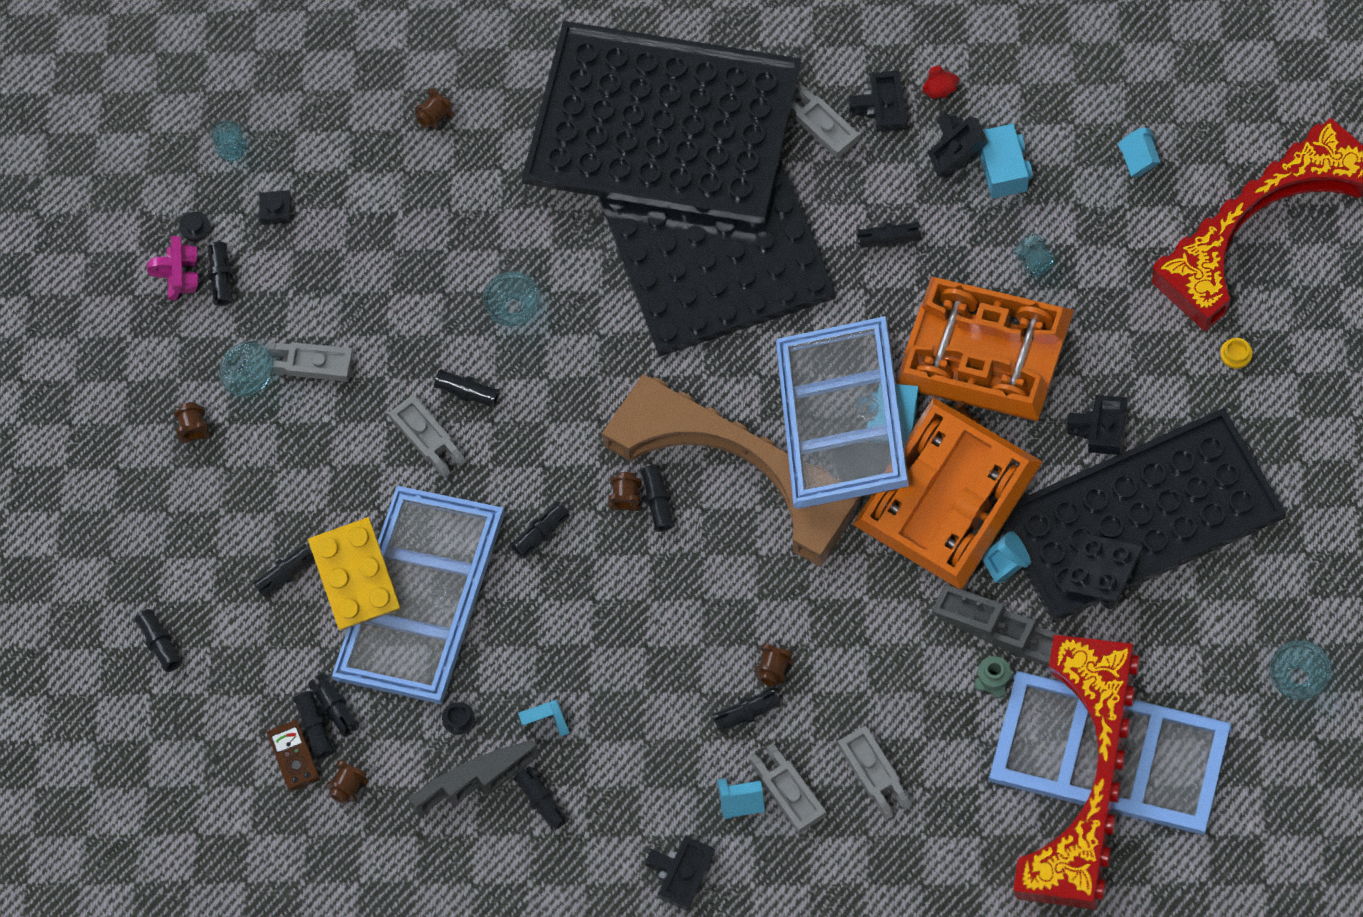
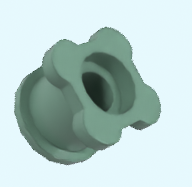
M996 656L984 659L978 668L979 678L975 680L976 690L979 692H989L997 699L1004 697L1007 682L1012 680L1013 675L1007 661Z

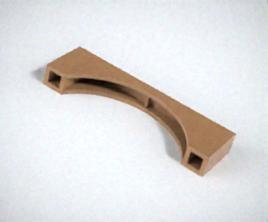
M642 374L602 432L604 447L629 461L651 451L677 445L713 447L745 459L762 471L773 482L786 502L793 524V552L819 567L823 565L861 507V496L800 509L794 508L788 452L786 453L777 448L775 443L766 437L761 436L759 438L751 434L743 424L736 421L731 423L722 418V415L714 408L700 406L695 403V400L690 395L684 392L677 393L669 389L664 381L656 377L651 379ZM802 459L806 490L840 483L831 478V475L825 469L818 466L813 468L804 463Z

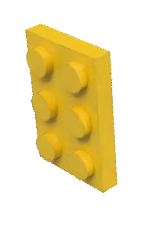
M369 517L308 538L340 631L401 610Z

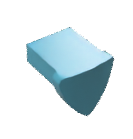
M1139 128L1118 143L1131 177H1140L1161 163L1154 145L1155 137L1153 131L1149 128Z
M1013 531L1006 533L996 544L987 550L982 558L995 583H1003L1022 567L1026 568L1031 564L1030 556L1024 544Z
M558 699L518 713L522 726L553 715L560 736L569 734Z
M726 778L716 779L721 800V810L725 819L765 812L761 781L728 786Z

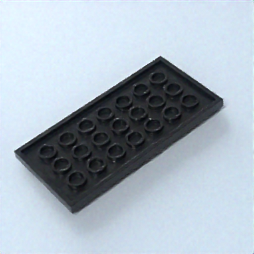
M1222 408L1021 498L1001 529L1004 534L1010 531L1015 532L1024 544L1030 556L1031 564L1026 568L1023 567L1051 621L1055 623L1102 601L1099 598L1060 589L1087 534L1143 546L1139 556L1140 563L1135 566L1131 574L1132 579L1127 581L1128 587L1122 590L1123 592L1285 519L1286 512L1225 408Z

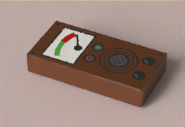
M297 720L266 731L289 793L320 781Z

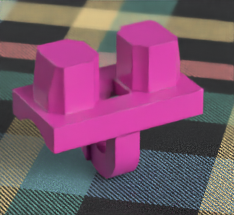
M171 236V246L166 250V257H154L147 262V272L150 276L167 278L168 300H177L179 293L196 292L198 274L195 272H182V266L195 267L197 247L181 244V237Z

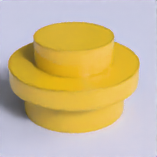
M1232 338L1222 345L1220 357L1226 366L1240 369L1250 363L1252 348L1244 339Z

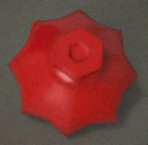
M937 65L930 68L929 76L926 78L922 91L931 99L946 98L950 93L956 91L960 79L957 75L952 74L951 71L943 70L941 66Z

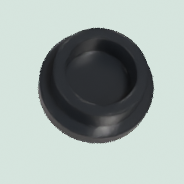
M190 212L180 220L179 230L185 239L198 242L203 240L209 233L210 222L205 214Z
M462 702L450 704L442 714L444 728L449 733L455 735L467 733L475 722L472 708Z

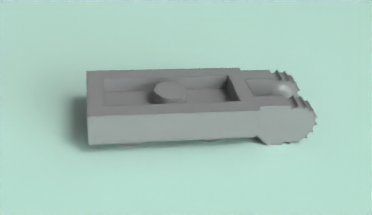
M799 85L796 88L795 93L806 106L801 108L793 101L790 115L796 118V121L837 159L860 141V134L819 96L816 97L804 85Z
M291 342L290 344H267V354L287 358V362L265 361L262 370L266 373L349 382L354 356L352 348Z
M414 395L388 413L392 422L426 461L432 463L433 467L443 478L450 475L448 466L438 456L443 450L446 449L452 460L459 466L466 463L462 453L453 444L452 438Z
M866 725L837 741L839 749L870 799H874L876 806L886 820L893 817L891 806L882 795L884 792L892 789L898 804L904 810L911 807V803L900 785L899 777Z
M772 743L766 749L770 759L774 761L777 768L769 772L757 755L750 757L749 761L761 778L765 788L798 834L825 818L826 811L789 760L786 761L778 748Z

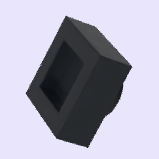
M290 190L259 192V221L261 225L291 223Z

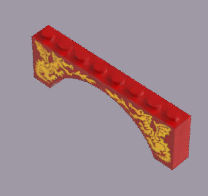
M1331 117L1322 125L1320 123L1316 124L1309 131L1304 141L1301 143L1295 142L1287 150L1283 159L1279 162L1275 160L1270 163L1265 169L1263 176L1257 181L1255 179L1249 181L1243 188L1242 194L1235 200L1233 198L1228 199L1214 218H1206L1199 225L1197 232L1193 236L1184 237L1176 245L1173 253L1168 257L1166 255L1162 256L1154 264L1152 284L1204 332L1228 313L1230 296L1224 279V257L1235 234L1253 215L1276 201L1297 194L1332 192L1359 199L1363 196V145Z
M1054 635L1049 668L1052 676L1065 684L1079 698L1094 723L1098 741L1097 771L1090 795L1072 824L1045 847L1018 858L1013 892L1018 900L1097 910L1098 900H1104L1106 893V880H1102L1103 867L1109 868L1111 860V847H1107L1108 835H1114L1116 827V815H1112L1113 802L1119 803L1121 783L1117 782L1118 770L1123 771L1125 767L1126 751L1121 749L1123 738L1128 739L1130 734L1131 719L1126 718L1128 706H1134L1136 690L1135 687H1131L1132 676L1139 673L1140 655H1136L1132 643Z

